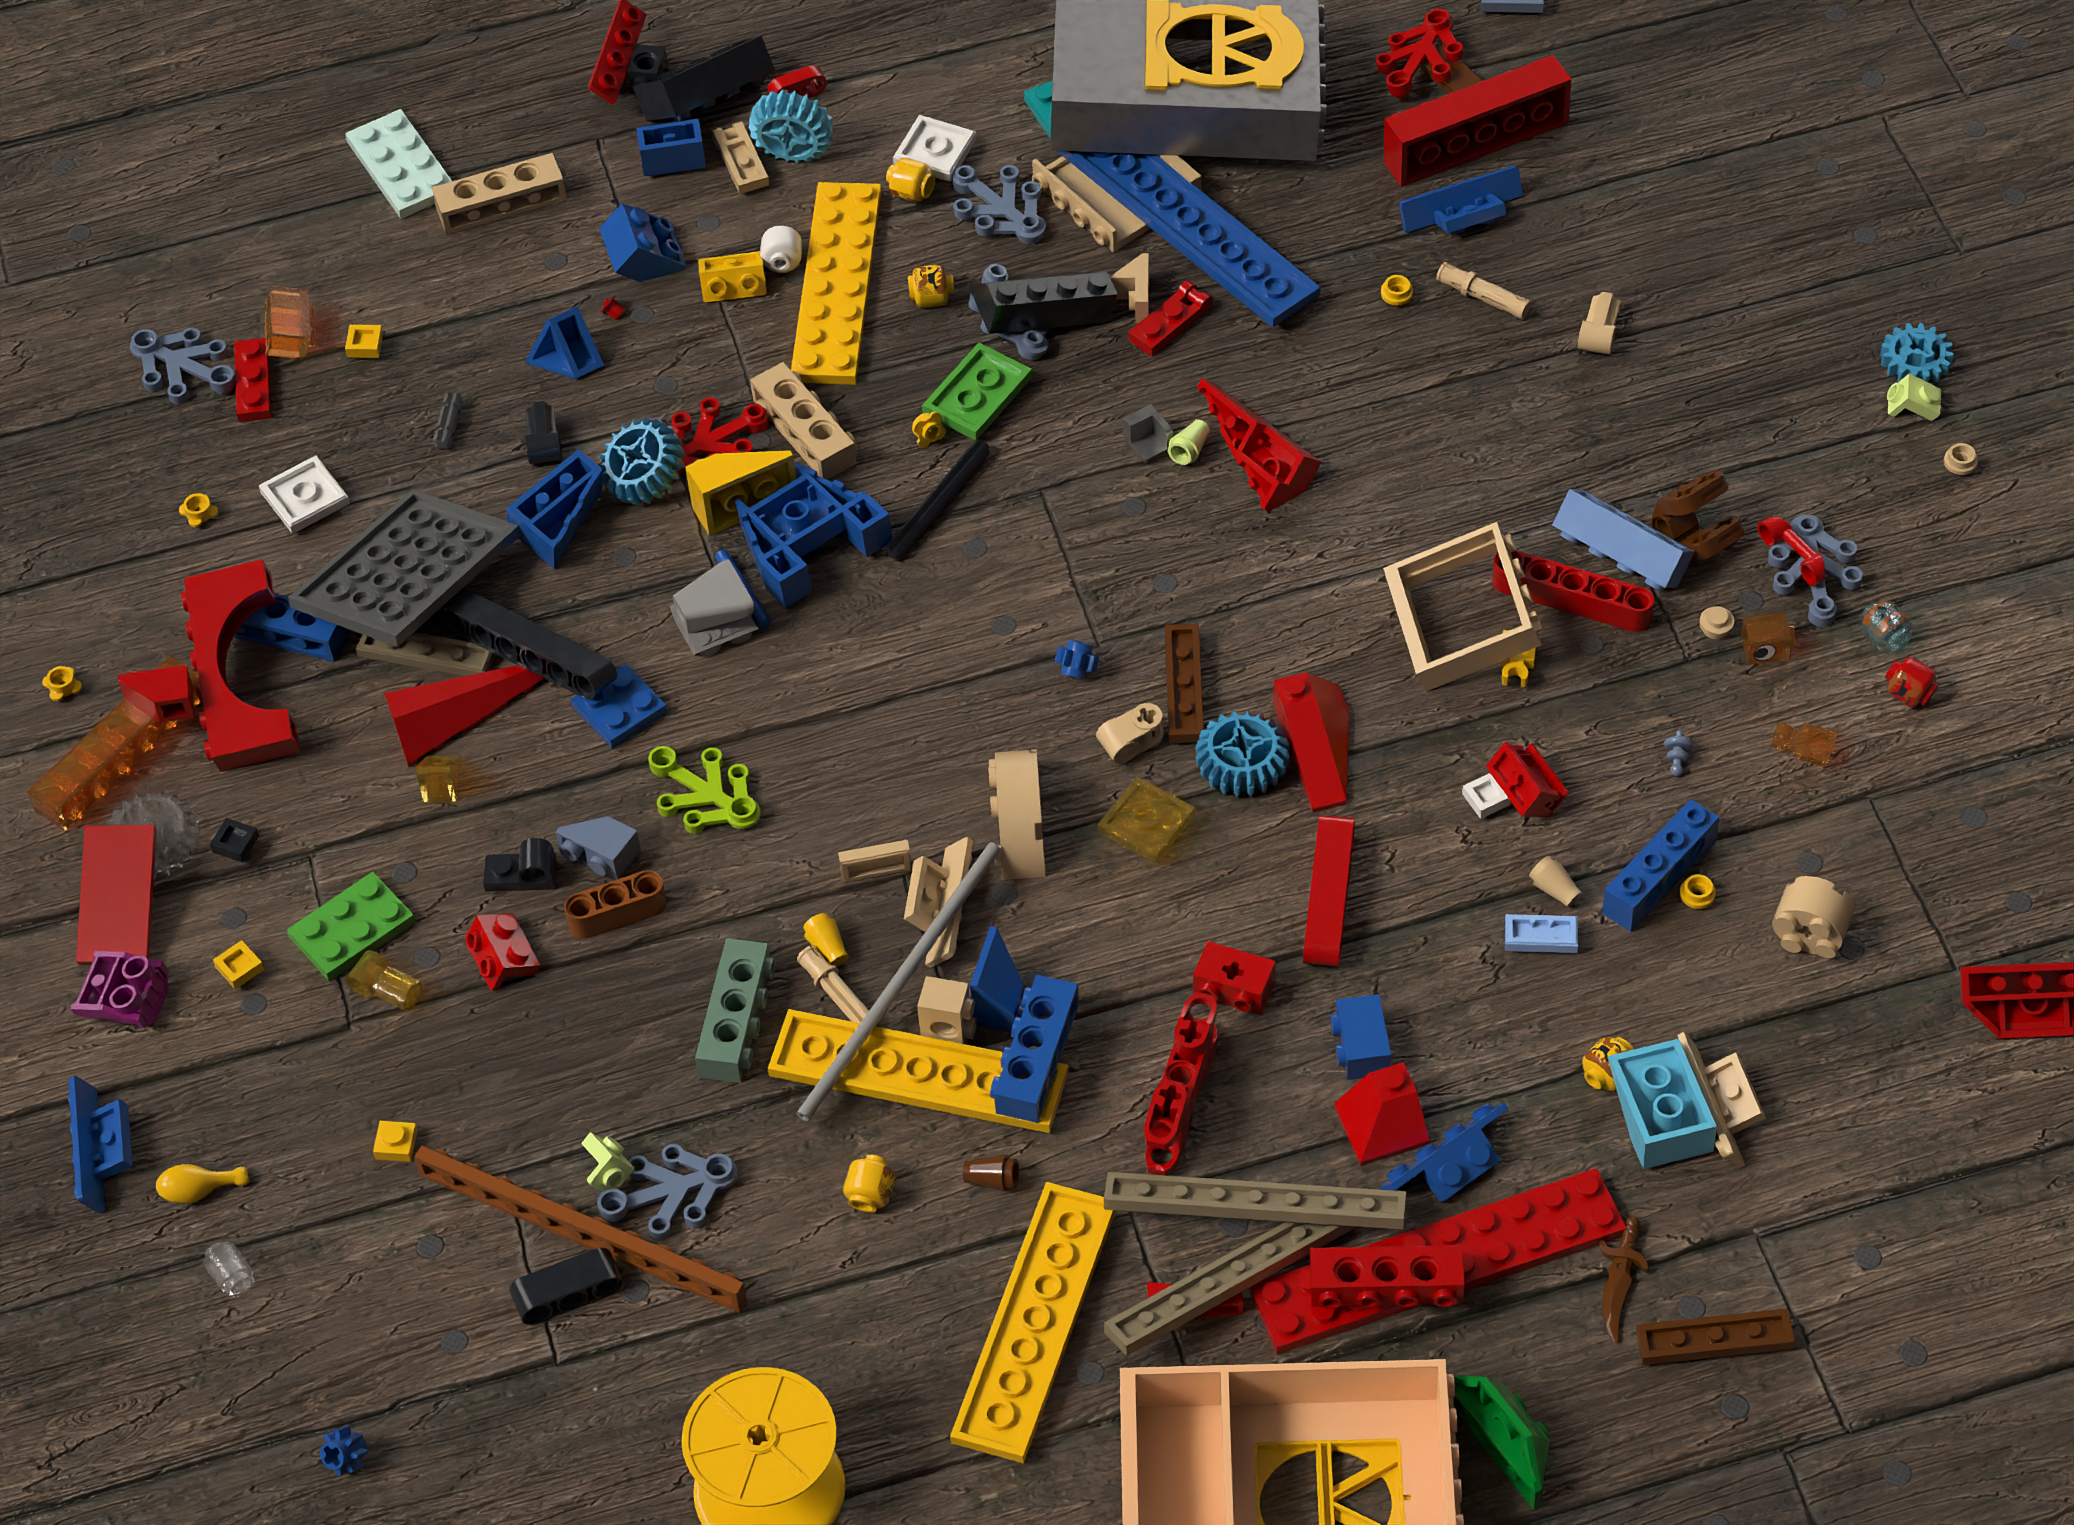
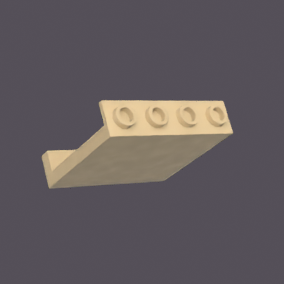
M1157 155L1187 181L1201 190V175L1178 155ZM1063 156L1046 167L1037 159L1032 161V181L1040 185L1041 192H1046L1059 209H1065L1072 215L1079 227H1085L1089 230L1098 244L1106 245L1113 253L1151 229Z

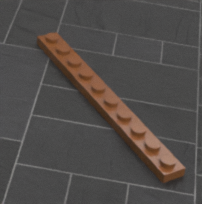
M421 1146L414 1156L421 1177L589 1249L607 1248L617 1261L740 1313L747 1302L744 1283L732 1273L723 1272L722 1274L710 1269L699 1259L691 1258L689 1260L677 1255L673 1249L666 1245L659 1244L656 1246L645 1241L639 1234L627 1230L624 1232L616 1229L600 1217L591 1218L581 1214L570 1204L562 1203L560 1205L548 1200L544 1194L537 1190L531 1189L527 1191L516 1186L510 1179L504 1176L494 1177L485 1173L476 1164L470 1162L464 1164L453 1159L443 1150L435 1149L433 1151Z

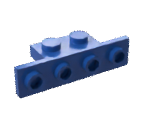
M1515 165L1400 201L1399 206L1404 231L1407 233L1437 224L1446 233L1456 234L1478 223L1489 224L1494 222L1497 217L1506 215L1505 201L1523 196L1519 168Z
M75 1075L68 1079V1101L71 1112L70 1131L73 1143L72 1162L75 1174L74 1193L80 1203L100 1214L105 1211L103 1180L133 1166L128 1104L118 1099L98 1109L97 1088Z
M1490 1103L1482 1105L1471 1113L1473 1117L1471 1122L1465 1126L1462 1123H1458L1444 1132L1445 1140L1436 1147L1433 1143H1430L1416 1152L1414 1155L1417 1160L1408 1167L1405 1163H1402L1388 1172L1386 1176L1389 1180L1380 1186L1381 1190L1394 1191L1421 1173L1438 1201H1445L1501 1160L1481 1129L1509 1108L1505 1103L1491 1106Z

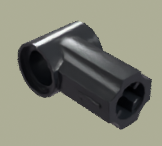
M545 401L533 402L532 406L526 409L528 435H525L529 464L561 461L562 449L559 432L556 428L554 405H549Z

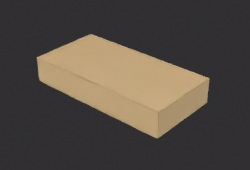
M908 840L838 852L843 882L912 870Z

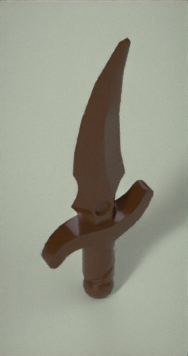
M1629 1217L1626 1220L1627 1229L1623 1231L1619 1248H1610L1603 1240L1599 1243L1602 1254L1607 1259L1613 1261L1612 1265L1607 1269L1609 1278L1603 1290V1316L1605 1326L1614 1343L1619 1341L1621 1310L1627 1291L1633 1281L1630 1275L1631 1265L1639 1266L1644 1273L1649 1272L1645 1258L1640 1253L1634 1251L1640 1227V1221L1637 1217Z

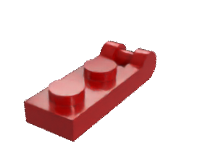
M1186 280L1180 285L1174 295L1128 331V340L1152 357L1211 308L1214 298L1206 292L1200 293L1196 285ZM1191 301L1193 304L1188 307L1186 303Z

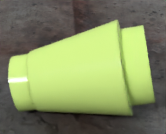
M1195 420L1170 439L1168 454L1174 462L1180 465H1187L1197 460L1210 433L1207 423L1202 420Z

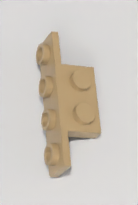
M965 837L946 847L942 867L925 856L914 860L904 914L906 921L926 932L968 873L972 860V839ZM962 906L928 952L925 962L926 966L931 968L953 957L957 949L956 941L959 924L962 919Z
M1685 1032L1677 1035L1717 1126L1716 1131L1719 1138L1715 1139V1145L1724 1160L1729 1158L1738 1168L1745 1166L1733 1134L1766 1118L1742 1060L1735 1052L1705 1067L1696 1044Z

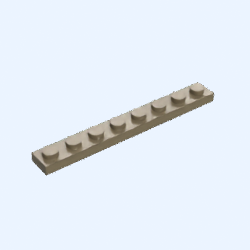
M1108 1172L1104 1194L1105 1210L1403 1230L1406 1207V1191Z
M1284 1222L1104 1322V1333L1128 1356L1310 1254V1248H1320L1358 1226Z

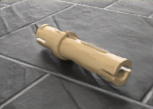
M1444 262L1438 270L1436 280L1454 287L1465 297L1472 296L1521 320L1527 316L1530 310L1531 300L1485 281L1476 272L1463 271L1448 262Z

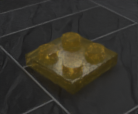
M1136 776L1097 824L1098 833L1157 864L1193 819L1195 807Z

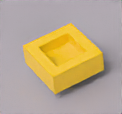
M349 325L345 346L347 357L379 358L383 338L382 326Z
M242 940L213 959L215 968L235 990L264 971L260 959Z
M379 1121L373 1149L375 1159L411 1162L418 1131L416 1123Z

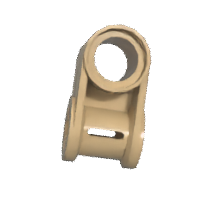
M1143 703L1117 718L1108 720L1099 727L1096 737L1114 763L1124 764L1136 755L1162 742L1164 729L1161 725L1163 718L1161 709L1152 703Z

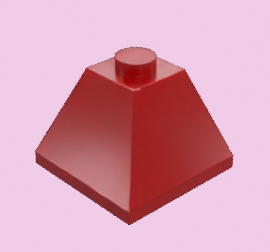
M1404 1062L1368 1073L1334 1103V1108L1360 1166L1430 1144L1418 1093Z

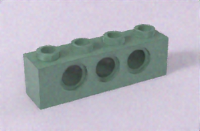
M726 938L695 1056L699 1078L741 1083L744 1069H750L753 1058V1050L750 1048L752 1039L758 1038L760 1032L759 1010L765 1009L767 1004L768 989L765 988L767 979H773L775 971V958H770L768 943ZM737 1009H742L741 1011H738V1012H732V1011L737 1010ZM729 1039H734L731 1042H724Z

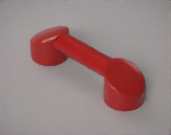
M1769 517L1758 523L1759 535L1766 545L1772 547L1784 540L1804 559L1799 567L1802 577L1809 585L1815 586L1825 580V565L1822 554L1814 551L1799 537L1787 521L1779 517Z

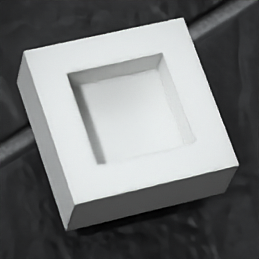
M1490 773L1463 786V796L1480 819L1511 805V801Z

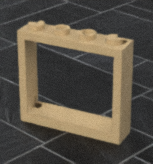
M1497 522L1383 568L1415 672L1426 691L1542 645L1538 632L1543 630L1542 624L1536 611L1531 612L1529 605L1534 603L1533 597L1527 584L1523 586L1520 579L1524 578L1525 574L1519 559H1513L1511 554L1516 551L1511 534L1504 536ZM1498 552L1522 626L1431 661L1409 588Z

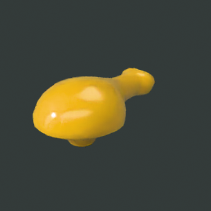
M176 1165L167 1169L158 1177L156 1190L167 1201L181 1204L193 1203L201 1200L219 1186L237 1185L242 1187L249 1184L248 1170L240 1166L232 1171L216 1172L197 1165Z

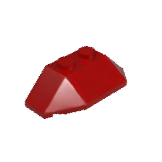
M2074 962L1960 967L1962 1004L1997 1038L2070 1036L2074 1034Z

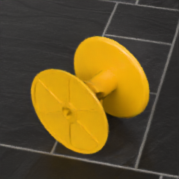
M756 1367L743 1369L715 1381L694 1401L683 1425L682 1451L685 1463L695 1479L693 1498L695 1509L702 1525H832L841 1510L845 1496L844 1470L837 1453L834 1451L837 1436L836 1422L828 1400L810 1381L798 1374L778 1368Z

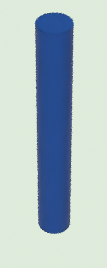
M727 550L718 551L715 555L718 563L727 559L730 560L753 600V619L759 628H766L771 620Z

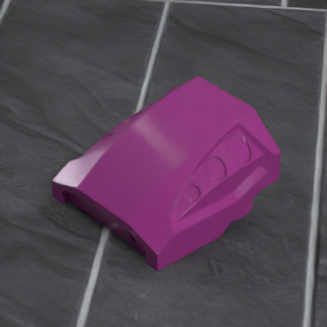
M95 950L93 953L94 961L76 1003L71 1005V1011L82 1017L136 1024L140 1028H145L156 1022L168 993V968L163 961L150 960L142 955H133L122 951Z

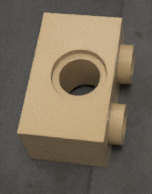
M926 976L917 1005L921 1036L967 1044L968 1039H974L977 1027V1019L972 1018L975 999L970 998L968 983Z

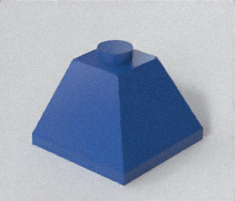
M990 926L970 983L971 998L975 999L973 1018L977 1019V1025L1011 1032L1015 1018L1021 1017L1024 1010L1022 1008L1024 984L998 928Z

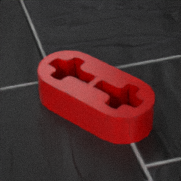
M811 65L773 79L767 87V92L769 94L771 91L779 94L784 89L787 93L792 94L795 90L797 95L804 96L807 94L808 98H811L824 91L827 86V80L819 67Z

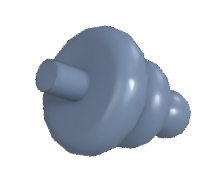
M1677 731L1676 736H1671L1664 741L1665 748L1670 750L1667 753V759L1673 762L1670 768L1671 774L1681 776L1683 773L1682 763L1689 760L1687 752L1691 751L1694 745L1691 739L1683 736L1682 731Z

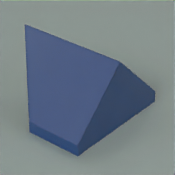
M578 306L547 319L525 361L527 364L573 379L604 366Z

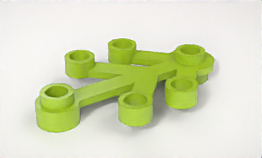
M659 746L649 753V766L653 774L661 778L670 776L694 791L693 793L678 795L671 793L660 795L657 799L660 815L672 817L681 808L711 804L721 808L707 812L699 810L686 812L683 821L687 832L697 834L704 830L705 825L727 822L734 828L746 829L754 826L759 821L761 815L760 807L756 801L748 796L747 784L750 777L748 768L745 765L734 764L728 770L729 782L734 787V798H732L722 790L720 768L723 765V758L719 749L714 747L707 748L701 755L703 767L707 772L708 783L678 765L676 754L672 748ZM711 757L717 758L715 761H707ZM736 774H743L740 778L733 777ZM666 803L673 804L670 807H663V805ZM692 820H699L696 824L689 823Z

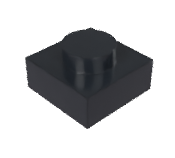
M226 818L211 841L210 847L213 853L243 863L259 838V833L255 827Z

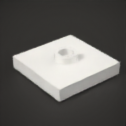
M919 115L893 156V164L895 165L898 160L905 157L924 162L930 166L935 178L951 182L954 172L961 166L977 140L976 131Z
M317 456L259 485L261 494L292 534L350 504L347 494Z

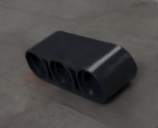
M597 1248L522 1276L511 1284L509 1292L523 1324L534 1325L609 1297L622 1288L624 1281L611 1251L607 1248Z

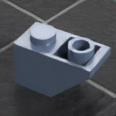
M609 816L562 826L555 832L559 851L566 859L573 862L577 860L589 866L596 874L601 876L607 875L615 880L620 878L641 851L637 830Z

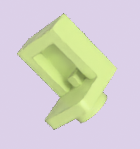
M1909 373L1898 383L1896 382L1890 387L1887 393L1888 414L1895 417L1906 408L1933 421L1940 415L1941 389Z
M590 1132L581 1143L599 1163L587 1178V1182L602 1192L608 1189H619L635 1169L621 1154L624 1148L610 1136L602 1139Z

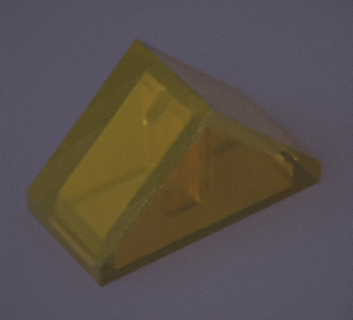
M461 755L426 756L416 766V776L423 802L458 801Z

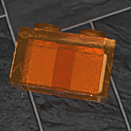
M270 286L264 306L266 355L305 359L308 346L313 347L315 341V328L310 327L314 316V304L309 303L308 290Z

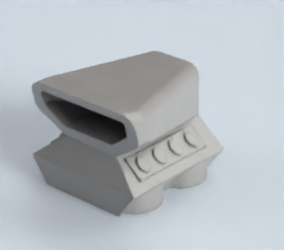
M729 559L720 562L673 595L674 605H671L670 608L674 620L693 655H714L720 650L721 644L728 641L733 644L744 643L750 639L752 632L758 629L751 617L754 610L753 600Z

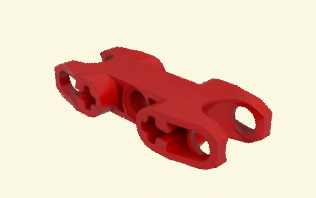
M1195 992L1185 1001L1174 1031V1044L1161 1083L1154 1090L1144 1123V1140L1147 1145L1145 1165L1149 1173L1168 1176L1176 1169L1188 1138V1124L1201 1085L1208 1077L1218 1043V1031L1215 1025L1217 1002L1214 995ZM1197 1004H1205L1211 1009L1209 1017L1205 1019L1194 1018L1190 1010ZM1159 1148L1162 1150L1168 1149L1172 1153V1159L1166 1164H1157L1151 1159L1153 1152Z

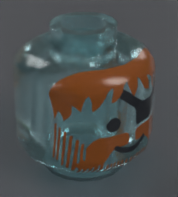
M1892 601L1874 602L1862 613L1861 633L1879 651H1898L1910 640L1912 636L1910 632L1912 621Z

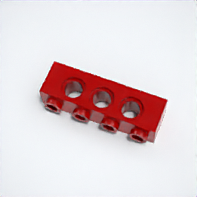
M1462 1245L1310 1248L1311 1306L1335 1309L1340 1306L1375 1308L1379 1305H1397L1403 1308H1410L1421 1304H1435L1440 1307L1463 1304L1464 1268ZM1428 1276L1432 1279L1429 1281H1422L1418 1279V1277ZM1350 1277L1356 1279V1281L1345 1282L1341 1279ZM1391 1277L1394 1280L1386 1282L1380 1280V1278Z

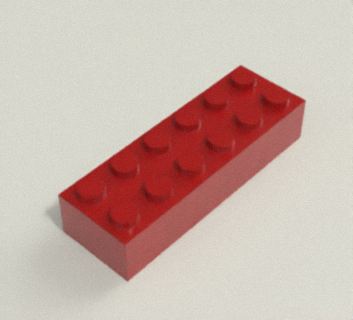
M1551 55L1488 80L1480 81L1459 91L1451 92L1435 100L1422 103L1406 111L1395 113L1384 120V164L1398 184L1403 187L1569 123L1572 79L1555 56Z

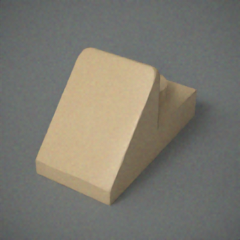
M1142 253L1110 277L1118 294L1116 299H1129V310H1135L1136 323L1141 322L1149 315V253Z

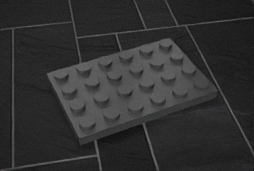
M412 489L288 597L290 608L398 647L520 537L519 525Z

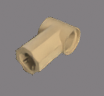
M1601 292L1599 295L1593 296L1587 320H1583L1581 325L1578 350L1611 355L1616 332L1615 324L1620 310V300L1616 299L1612 293Z

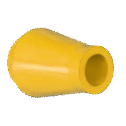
M820 913L810 918L803 926L805 931L804 938L817 948L830 965L837 967L846 962L849 955L844 948L836 920L830 918L827 913Z

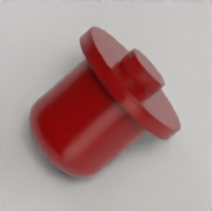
M614 295L610 300L608 298L603 303L604 307L600 312L604 311L612 319L618 320L625 313V308L615 300L616 296Z

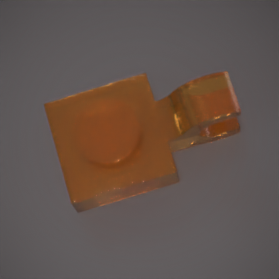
M1805 722L1802 730L1793 728L1785 723H1778L1771 746L1778 750L1795 749L1793 757L1827 767L1838 732Z

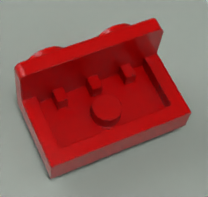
M514 914L476 915L466 934L465 942L489 989L498 990L505 977L536 975L541 965Z

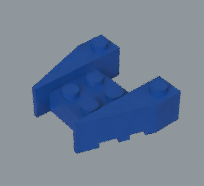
M798 462L794 464L796 480L749 508L739 498L735 500L740 528L766 590L784 608L812 592L808 566L801 559L804 555L840 533L866 557L886 546L893 538L889 513L870 495L861 491L854 493L846 489L844 483L837 480L830 482L819 477L817 471Z

